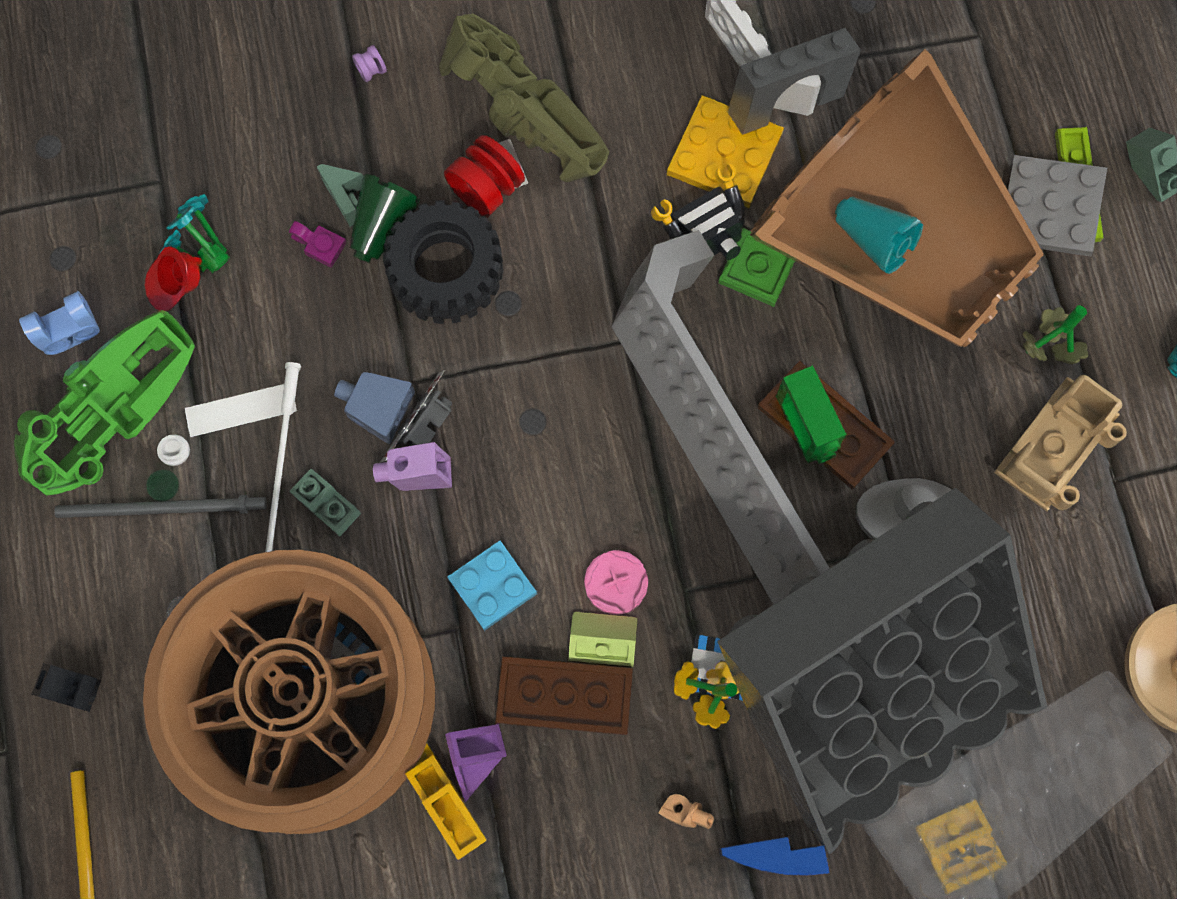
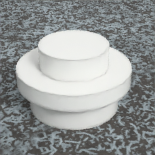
M180 435L166 436L160 441L157 448L158 457L169 466L182 464L190 453L188 442Z

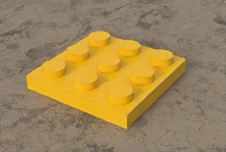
M702 95L667 169V175L710 192L718 186L725 189V185L717 181L715 174L719 168L721 175L724 178H729L730 172L727 165L730 163L736 171L732 179L733 184L738 185L744 206L749 208L780 141L784 127L769 122L767 126L742 135L728 114L729 106Z

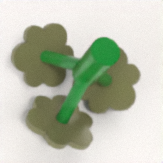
M1078 305L1070 314H1064V309L1061 307H1057L1054 310H1044L1041 313V321L1043 323L1039 325V330L1041 333H1045V336L1036 341L1032 334L1024 331L1023 336L1026 342L1023 343L1026 353L1033 359L1037 357L1040 361H1046L1047 357L1042 346L1047 342L1055 343L1060 338H1067V341L1063 342V344H1056L1052 347L1055 360L1063 361L1067 364H1076L1080 359L1087 358V344L1084 342L1074 343V328L1086 316V308Z

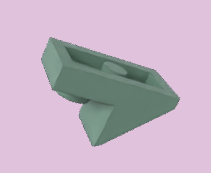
M325 164L318 165L317 169L323 183L349 227L353 226L358 205L354 193L358 192L361 188L363 174Z

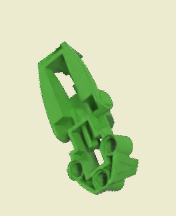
M164 310L157 311L125 328L105 343L87 361L83 360L72 364L66 370L63 377V382L68 386L66 389L67 394L47 415L37 410H29L21 414L18 419L17 427L21 434L20 436L15 434L14 454L19 467V476L24 481L38 488L46 496L63 493L84 484L91 485L99 481L103 475V465L100 462V458L106 453L104 445L116 432L125 439L137 436L159 411L179 382L195 347L193 340L182 325ZM143 341H145V343L136 352H134L139 347V345ZM166 346L173 350L170 355L152 369L140 382L131 374L141 364L139 360L151 349L158 351ZM41 419L43 423L41 430L33 434L32 426L34 422ZM63 423H66L68 426L65 430L78 443L57 465L44 451L58 437L57 429ZM88 461V469L85 473L79 475L80 465ZM39 465H43V468L38 472L39 477L33 479L34 469Z

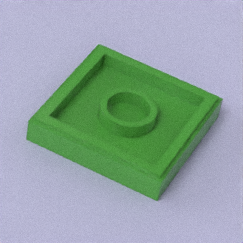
M743 228L741 232L742 238L737 242L741 251L734 259L727 261L718 283L774 307L795 261L759 243L750 236L752 233L750 230Z

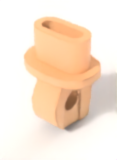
M680 794L670 795L658 812L669 821L684 827L694 828L696 825H700L710 829L714 821L712 814L702 810L701 803L694 802L692 804L685 796ZM683 805L682 811L676 812V807Z

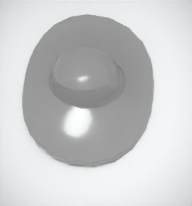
M906 478L883 482L871 487L862 494L856 505V519L861 529L871 539H876L903 522L914 507L923 502H934L951 491V489L938 482L921 478Z

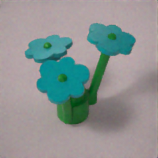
M203 194L199 197L190 198L184 205L180 206L177 217L166 229L170 230L176 226L180 230L185 227L202 246L197 253L202 259L199 269L202 272L208 269L213 274L230 259V256L226 253L228 250L221 244L201 213L205 208L204 205L208 203L207 196ZM193 216L197 217L211 239L210 242H207L190 223ZM175 230L167 238L162 250L165 247L172 246L179 252L188 253L180 248L182 241L179 240L181 237L179 230Z

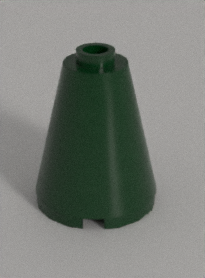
M364 174L350 242V249L355 251L353 256L367 263H370L371 259L378 260L386 250L384 246L386 237L389 235L393 236L391 228L396 221L402 223L404 221L402 215L408 210L414 212L421 201L417 198L418 196L394 183L381 182L379 184L380 178L370 174Z

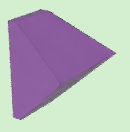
M499 724L445 734L452 765L465 802L499 761L507 756Z

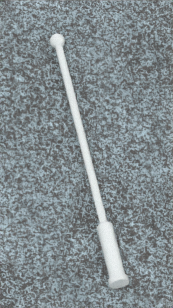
M294 362L285 363L286 375L281 405L283 422L265 552L272 551L289 417L294 411L298 373L301 370V365Z

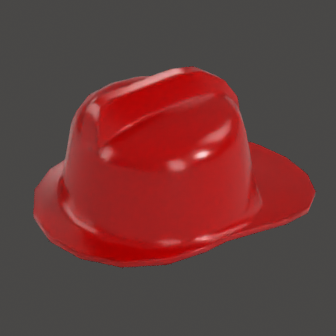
M172 246L165 247L146 274L145 290L151 305L159 311H169L179 302L183 295L193 291L200 282L199 267L202 259L200 257H193L186 252H179Z

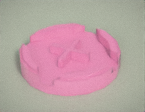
M613 550L593 559L586 570L584 585L587 597L593 606L604 613L620 615L631 612L641 604L646 596L648 576L643 564L637 557L629 552Z

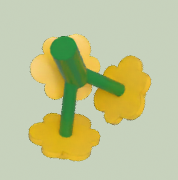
M687 661L675 675L674 693L685 700L690 697V694L695 693L697 688L705 689L708 693L713 694L714 698L710 695H702L699 702L694 703L693 710L696 712L695 720L697 723L704 726L710 725V727L717 729L721 724L727 723L730 719V714L724 709L725 704L721 701V698L727 699L739 693L727 663L720 661L716 664L715 669L711 668L707 671V683L697 679L699 674L698 668H695L692 662Z

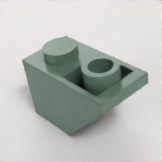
M1148 128L1128 140L1126 145L1131 168L1156 200L1163 202L1176 194L1177 144L1175 135Z

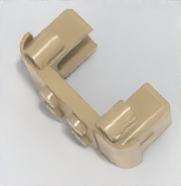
M1080 375L1074 381L1067 377L994 473L1046 512L1050 509V505H1053L1058 510H1067L1079 500L1080 494L1074 486L1066 485L1095 446L1099 443L1103 447L1112 448L1126 437V428L1120 423H1113L1119 416L1118 411L1122 407V401L1086 375Z

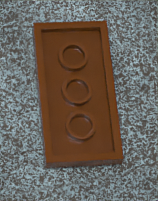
M799 360L785 377L808 367ZM819 377L847 434L840 445L841 448L835 452L836 456L822 464L853 490L894 445L895 441ZM781 380L758 404L757 408L797 442L776 398Z
M502 656L495 723L627 736L633 668Z

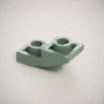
M312 469L289 491L339 537L361 514L354 505Z

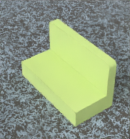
M574 612L568 661L633 667L637 618Z

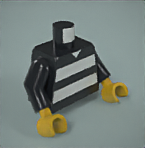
M729 163L727 165L730 172L729 178H724L719 168L715 174L717 181L724 184L725 189L718 186L673 213L671 203L665 199L660 202L665 210V214H661L655 206L651 210L653 219L663 221V228L670 239L699 230L713 254L716 255L721 252L726 260L734 259L740 253L741 248L737 242L742 238L741 228L745 224L744 202L738 185H734L732 181L736 171L734 166Z

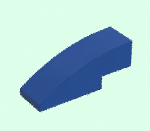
M788 837L718 848L720 856L760 871L784 875L830 873L824 845L791 850Z

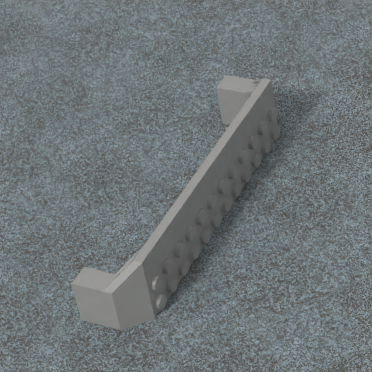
M697 230L653 246L631 278L612 324V329L773 604H776L787 597L791 589L800 580L811 576L818 577L830 568L671 304L673 293L690 288L715 256L701 232Z

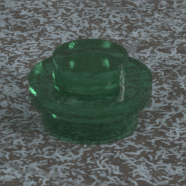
M169 470L155 471L147 480V491L155 500H170L179 490V480Z

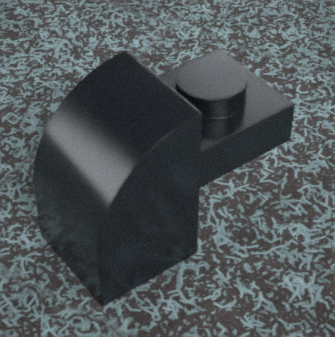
M43 663L31 695L90 712L101 680Z

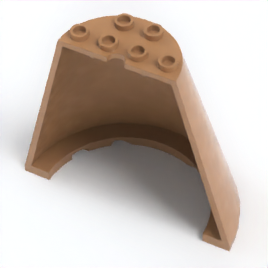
M924 49L911 59L899 74L895 73L845 122L846 124L834 136H831L787 183L784 187L785 190L781 192L780 196L774 199L751 229L752 233L750 236L759 243L958 347H966L976 338L977 333L975 331L982 323L987 324L998 313L996 310L997 303L1001 299L1004 302L1009 300L1018 291L1016 285L1022 278H1028L1039 267L1037 262L1044 253L934 59ZM850 197H856L917 217L921 221L923 231L914 251L907 249L902 256L906 259L905 263L895 272L888 274L882 271L836 223L837 215H835V210L843 199L847 200Z

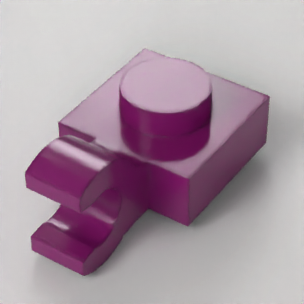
M294 221L289 229L293 240L306 245L304 249L305 255L330 268L333 267L346 245L345 238L319 225L314 233Z

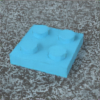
M498 541L448 576L449 581L484 631L537 594V591L501 541Z

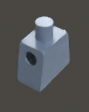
M363 372L356 385L340 380L335 389L334 396L347 402L344 412L351 421L382 441L391 444L415 391L410 382Z

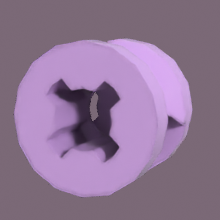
M374 45L369 46L363 54L356 53L352 55L354 64L365 82L370 81L372 76L377 73L382 75L387 72L386 66Z

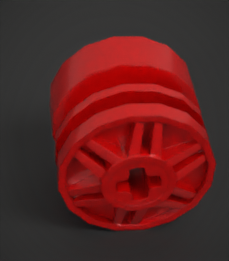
M480 135L475 140L474 145H470L466 149L467 158L459 156L443 173L455 194L468 207L472 206L479 211V215L488 218L504 202L502 194L510 196L515 191V188H518L525 181V175L514 157L502 145L487 135Z

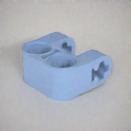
M79 291L64 297L65 306L40 317L36 312H32L19 318L27 338L45 354L55 355L95 337L99 333L100 329L84 296Z

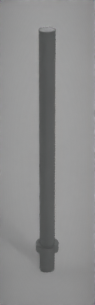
M239 495V498L56 505L55 517L71 518L239 511L240 514H247L248 510H266L267 499L266 497L248 498L247 495Z

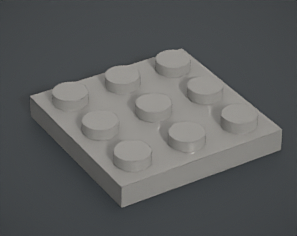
M1014 155L1008 192L1041 249L1092 256L1107 173L1106 167Z

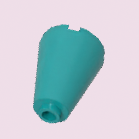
M850 197L847 200L843 199L835 210V215H837L836 223L882 271L888 274L895 272L905 263L906 259L902 256L907 249L914 251L922 235L923 224L917 217L856 197Z

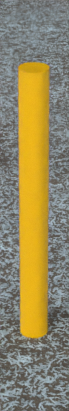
M84 771L71 772L70 776L80 899H95Z

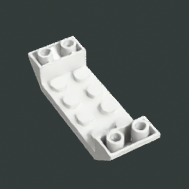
M707 0L705 18L739 67L771 55L765 38L762 34L756 33L752 27L749 15L744 10H740L736 0ZM819 75L805 77L791 85L780 95L773 108L807 116L812 114L821 86Z

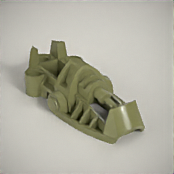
M473 13L456 16L450 34L446 39L447 43L439 64L441 76L449 75L452 70L458 77L464 80L471 81L475 78L494 98L489 111L490 121L505 137L516 135L519 142L525 141L527 148L532 149L538 146L546 153L552 152L559 157L563 169L560 175L562 181L573 182L596 175L606 163L610 151L594 127L571 99L552 80L547 78L537 80V77L523 63L524 57L519 53L520 46L513 37L503 33L497 27Z

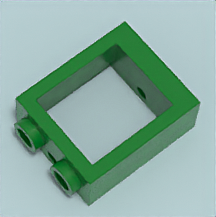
M813 365L783 377L776 398L807 463L817 460L820 464L836 456L835 452L841 448L840 445L847 434Z

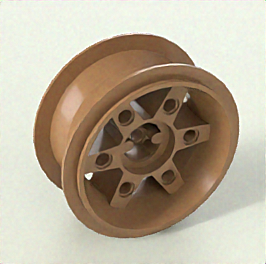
M275 550L254 554L224 566L192 588L177 604L160 629L151 650L144 679L143 706L146 729L152 749L163 771L175 787L196 807L220 821L243 829L285 834H312L337 829L355 822L376 810L398 791L407 780L405 773L417 765L430 736L435 713L436 686L432 662L424 640L412 620L384 586L367 572L351 563L324 553L305 550ZM299 604L286 638L268 641L247 622L273 608ZM340 612L353 619L366 631L378 651L330 660ZM316 623H322L316 638H311V627ZM254 640L259 642V645L246 655L245 650L248 643ZM224 646L239 664L233 687L206 697V687L211 668L216 656ZM303 665L311 668L314 673L312 698L310 697L309 687L306 682L295 675H290L285 670L287 667ZM362 669H369L371 677L357 685L355 682L356 674ZM297 683L299 687L297 697L287 701L284 697L285 688L289 684ZM270 685L273 687L272 691L275 700L287 708L294 709L298 713L297 715L285 719H278L273 715L268 706L267 699ZM385 688L382 717L375 734L367 745L343 715L346 704L349 701ZM236 705L239 715L226 720V710L230 706ZM249 728L257 731L247 776L240 773L228 762L219 750L212 735ZM343 734H349V739L352 741L351 747L345 752H339L336 748L337 739ZM314 742L344 768L341 772L319 783L298 788H288L306 743ZM281 752V762L273 770L270 764L271 759L276 753Z

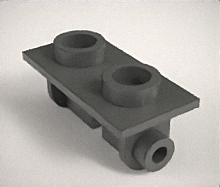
M439 390L431 392L428 397V393H425L415 407L418 409L421 406L412 422L410 423L411 419L408 418L400 427L398 434L401 435L403 432L404 434L397 444L408 442L410 443L409 446L429 443L436 433L427 427L428 423L430 422L435 427L440 428L452 411L450 409L452 402L445 397H442L440 400L437 399L441 393Z

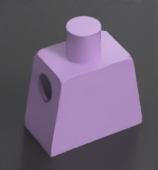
M435 442L390 449L387 452V462L374 463L373 476L376 482L389 481L402 491L451 488V457Z

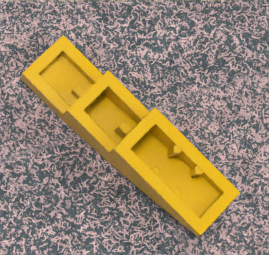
M427 743L417 765L405 773L454 855L460 860L486 842L487 839Z

